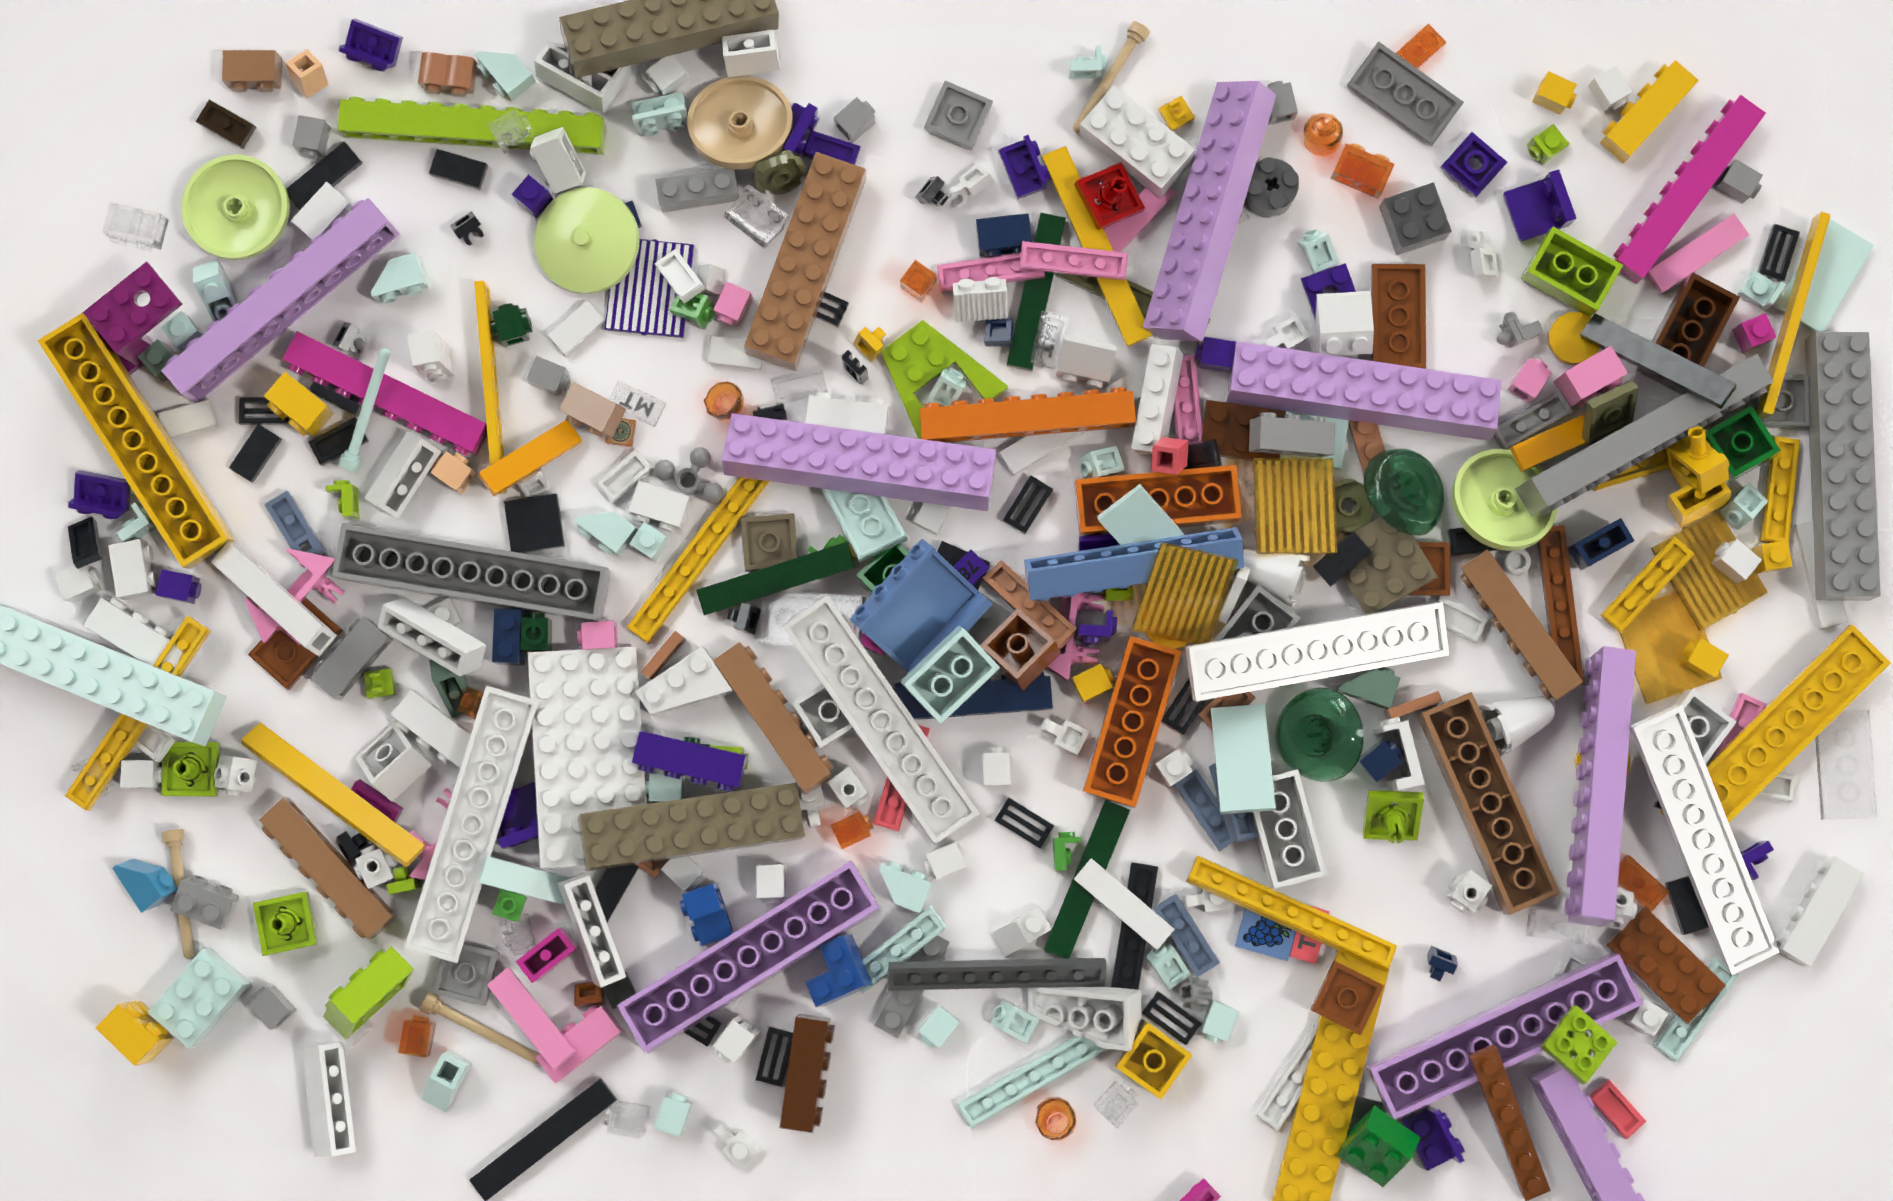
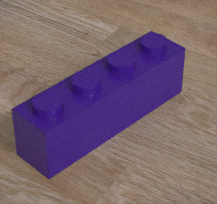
M639 731L632 763L639 764L637 770L653 773L654 768L665 770L664 776L680 779L681 774L691 776L690 782L706 785L708 780L718 783V789L733 792L734 787L741 788L748 756Z

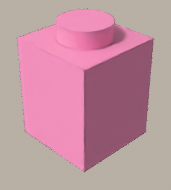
M726 282L713 309L715 315L718 316L717 320L728 326H732L733 323L740 326L753 299L751 292Z
M1529 358L1523 363L1507 389L1530 403L1537 397L1552 372L1547 369L1548 366L1541 360Z
M613 620L581 623V629L577 630L578 645L582 646L583 650L618 648L617 623Z

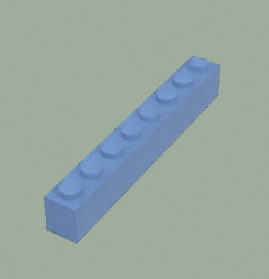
M1237 527L1025 559L1027 590L1031 601H1045L1051 597H1072L1077 593H1098L1104 589H1124L1130 585L1142 583L1148 585L1162 543L1166 544L1153 584L1159 579L1170 545L1174 546L1163 580H1167L1178 547L1183 549L1172 580L1177 578L1186 549H1190L1191 552L1182 578L1187 575L1195 551H1199L1191 576L1196 575L1203 552L1208 554L1200 576H1204L1211 554L1216 555L1210 573L1215 571L1220 556L1224 557L1219 572L1224 571L1228 558L1232 559L1228 572H1232L1236 569L1244 568L1243 540Z

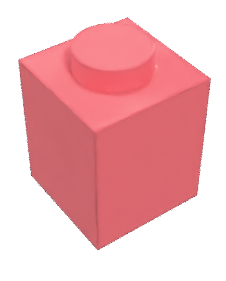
M1162 437L1153 444L1151 471L1175 475L1180 473L1187 467L1189 440Z

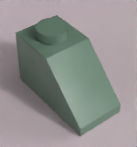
M429 660L432 681L451 718L476 710L477 705L466 674L458 676L435 661Z
M1381 667L1379 670L1373 669L1337 686L1335 692L1387 710L1391 708L1401 678L1394 675V670Z

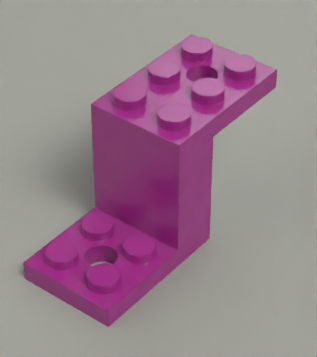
M146 261L83 313L115 351L128 373L132 375L144 365L137 356L153 343L147 333L182 306L183 303L151 264ZM148 293L150 295L149 303L146 306H139L137 303L139 295Z

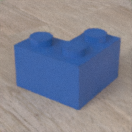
M718 883L682 894L683 900L679 901L684 917L689 916V919L694 922V926H691V931L695 942L700 941L701 946L726 938L734 933Z
M853 934L842 935L820 945L819 947L829 972L805 982L815 1007L827 1006L873 985Z

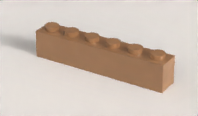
M1488 549L1461 567L1463 572L1460 575L1461 580L1468 589L1473 587L1479 596L1475 599L1484 611L1489 608L1494 615V618L1491 620L1500 633L1505 631L1509 636L1510 640L1507 641V644L1515 655L1521 653L1526 660L1523 663L1524 668L1531 677L1537 675L1542 682L1538 687L1547 699L1552 697L1554 701H1557L1583 683Z
M739 642L713 661L807 795L833 777L829 771L833 766L825 754L819 757L814 750L818 744L810 733L803 734L799 728L803 723L795 711L791 713L787 711L784 704L788 701L779 689L774 692L769 685V682L773 679L764 667L760 670L754 663L758 658L748 645L744 648Z
M282 798L259 819L264 825L261 828L262 831L270 839L276 838L282 845L280 847L281 852L287 858H294L300 865L298 870L307 879L312 878L318 884L316 887L317 891L324 898H331L336 904L334 906L336 912L344 919L348 917L353 922L352 928L361 938H375L398 916L373 888H367L364 879L360 880L352 865L349 864L290 798Z

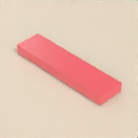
M918 725L925 736L928 737L930 728ZM888 777L873 824L899 832L907 804Z

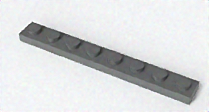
M1105 958L888 962L887 986L888 991L1105 986L1107 964Z

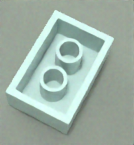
M957 626L900 683L938 723L942 724L1000 667L964 628Z
M212 948L202 949L148 1011V1014L187 1048L197 1047L252 983Z

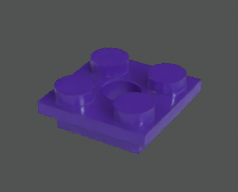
M1471 132L1440 168L1477 198L1508 162L1476 134ZM1470 158H1477L1481 162V168L1477 170L1472 169L1468 164V160Z
M1346 263L1300 279L1314 318H1316L1317 294H1324L1326 288H1332L1337 293L1356 292Z

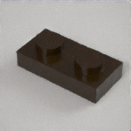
M210 99L196 119L199 125L241 149H244L257 128L254 124Z

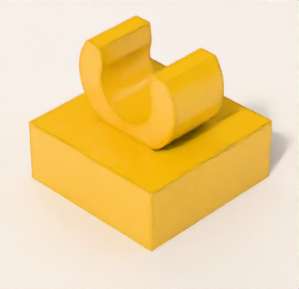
M1182 95L1158 109L1167 127L1173 132L1194 121L1195 118Z
M864 327L858 332L853 345L872 362L879 356L884 346L882 338L886 336V333L880 327L872 333Z

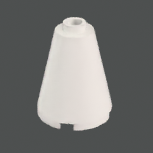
M1243 549L1244 566L1250 568L1247 581L1255 586L1259 584L1279 601L1293 607L1297 601L1292 600L1294 594L1300 595L1309 568V566L1304 565V562L1310 561V556L1284 552L1270 553V551L1261 553V550Z
M1545 696L1486 703L1479 707L1482 710V716L1500 756L1508 754L1554 721L1557 712L1554 702Z

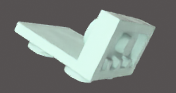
M683 91L631 102L634 112L632 119L639 135L654 136L661 130L678 131L684 129L685 125H687L688 112Z

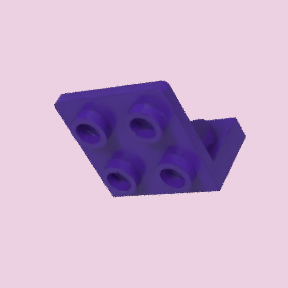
M1559 169L1549 172L1542 180L1503 193L1520 242L1544 235L1552 227L1557 229L1569 227L1577 219Z
M535 782L511 790L499 829L502 835L501 838H498L501 849H509L538 838Z
M1428 1106L1400 1120L1403 1126L1420 1137L1416 1152L1426 1171L1450 1159L1458 1163L1465 1161L1462 1156L1465 1153L1464 1147L1458 1137L1454 1138L1449 1128L1452 1127V1124L1445 1112L1442 1113L1440 1110Z

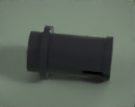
M784 403L762 409L759 406L757 410L752 411L753 416L787 420Z

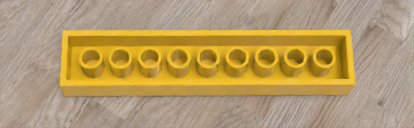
M82 312L37 340L181 567L191 569L221 550L227 542H234L233 535L120 358Z

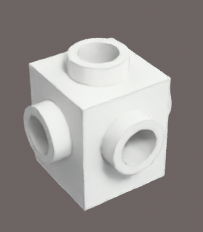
M220 755L218 767L214 773V787L224 788V794L241 796V791L252 792L253 785L256 782L257 760Z
M376 845L360 851L362 856L355 859L357 864L354 865V869L360 880L364 879L368 889L394 878L393 866L396 865V860L381 848L377 849ZM373 862L377 863V869L373 866Z
M1465 869L1460 877L1456 875L1448 885L1450 892L1447 897L1453 900L1451 905L1462 913H1465L1466 910L1468 912H1475L1476 909L1480 911L1487 903L1489 898L1486 895L1493 885L1472 870Z
M1617 887L1615 921L1603 927L1623 930L1629 921L1635 918L1637 904L1633 903L1634 892L1625 891L1623 888Z

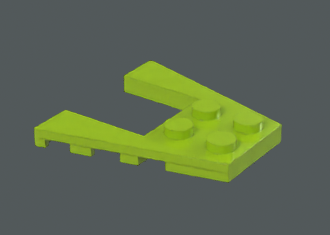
M924 320L881 351L918 439H922L919 408H924V406L914 394L939 376L943 369L956 364L983 399H995L1008 389L1007 384Z

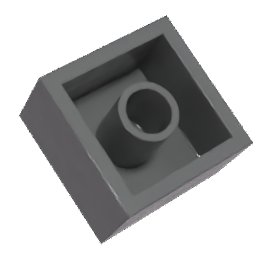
M1434 182L1384 198L1379 206L1396 255L1445 240L1452 232Z

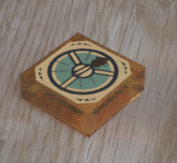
M622 418L613 437L606 434L605 443L633 448L636 420Z

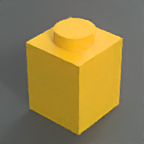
M1548 71L1543 77L1532 102L1561 115L1566 108L1570 109L1577 97V94L1573 93L1577 84Z
M1788 540L1760 544L1751 548L1752 552L1762 559L1755 568L1756 574L1781 571L1793 567Z
M1699 638L1686 644L1681 653L1684 657L1680 663L1709 680L1717 677L1729 654Z
M1102 664L1071 678L1082 703L1113 688L1111 683L1115 681L1108 667L1103 668Z

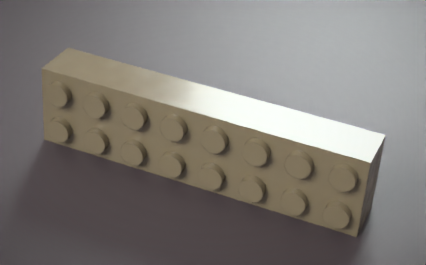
M628 0L561 16L559 21L561 36L576 79L722 43V36L777 30L779 11L775 0Z
M797 783L582 813L578 816L586 871L800 840L805 837Z

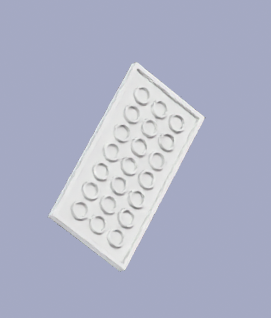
M636 647L527 653L530 699L539 701L532 722L540 869L585 866L578 821L579 814L647 804L645 771L637 770L639 764L632 763L639 731H642L640 698L635 692L639 689Z

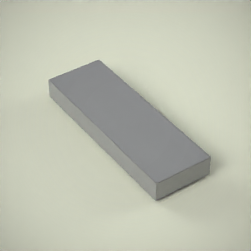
M1558 390L1498 424L1493 437L1500 449L1508 450L1510 447L1521 443L1569 416L1573 411L1562 392Z

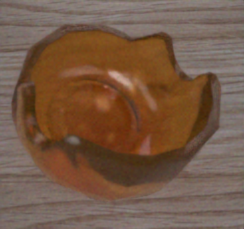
M1318 113L1312 115L1304 125V146L1314 155L1327 156L1335 153L1340 147L1343 138L1341 122L1333 114Z
M728 381L716 383L709 389L706 398H704L706 412L719 421H730L732 413L740 414L743 410L744 396L741 389L736 384Z
M1048 1097L1037 1106L1035 1124L1043 1137L1051 1141H1062L1074 1132L1077 1117L1076 1112L1068 1101L1060 1097Z

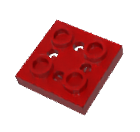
M1122 162L1081 178L1074 183L1097 231L1139 214L1145 209Z

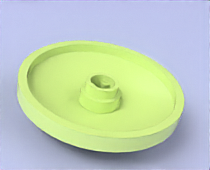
M238 154L220 156L202 165L188 181L181 203L183 223L190 237L209 254L226 260L250 259L270 249L283 234L290 211L286 187L275 171L254 157Z
M582 187L564 192L545 208L537 223L534 244L541 268L554 283L575 293L594 294L612 288L626 277L636 261L640 238L636 220L624 202L605 190Z
M1490 449L1475 454L1459 469L1452 484V506L1460 524L1476 540L1499 550H1522L1539 542L1553 526L1558 508L1544 516H1541L1540 512L1530 516L1515 488L1544 472V470L1539 465H1536L1521 472L1511 451L1507 449Z

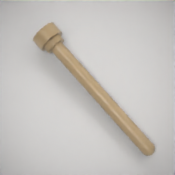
M1137 21L1131 23L1127 30L1128 40L1073 125L1075 133H1080V123L1105 96L1135 46L1145 42L1149 36L1150 30Z
M184 829L161 832L162 842L166 843V848L169 847L173 881L179 887L180 881L185 879L180 845H183L182 840L185 839ZM178 914L183 955L186 959H191L194 957L195 952L190 918Z
M429 991L420 1007V1011L435 1016L439 1014L534 1064L539 1063L535 1058L539 1053L444 1005L443 1000L439 999V995L432 994Z

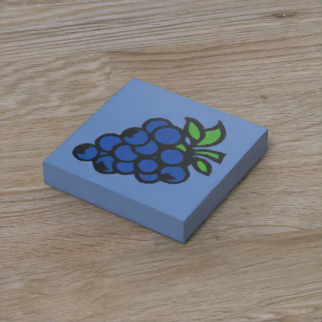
M1244 908L1235 946L1288 961L1296 931Z

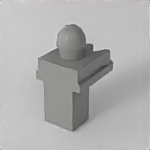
M1508 312L1504 316L1503 324L1499 325L1502 332L1497 335L1496 341L1501 345L1508 344L1512 348L1538 337L1544 331L1539 320L1522 327L1516 313Z

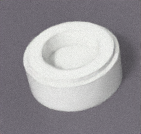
M1523 549L1508 551L1503 557L1502 564L1507 573L1518 576L1528 571L1531 566V558Z

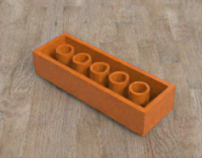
M1236 465L1184 469L1177 475L1151 472L1075 479L1074 483L1079 537L1089 534H1110L1098 521L1097 516L1139 484L1179 528L1239 522L1242 518Z
M1129 636L1082 793L1128 807H1136L1182 651Z

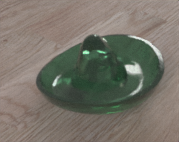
M1406 448L1384 450L1370 460L1364 471V489L1374 510L1389 525L1403 533L1421 536L1431 532L1439 523L1444 509L1443 484L1431 462L1420 453Z
M1311 688L1296 695L1282 709L1275 727V743L1281 758L1291 770L1298 769L1300 776L1313 781L1330 782L1346 776L1358 763L1364 743L1363 725L1359 713L1345 695L1334 689Z

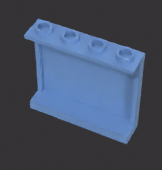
M922 538L910 549L909 554L900 564H897L892 569L891 574L873 590L872 595L863 605H860L855 610L854 615L849 620L909 673L957 626L964 628L968 632L993 603L972 586L932 545Z

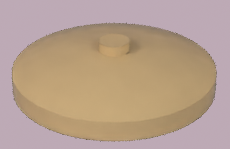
M752 76L727 77L708 85L696 96L688 111L687 128L693 147L710 163L728 169L754 168L756 162L767 160L782 152L793 131V115L788 99L772 83Z

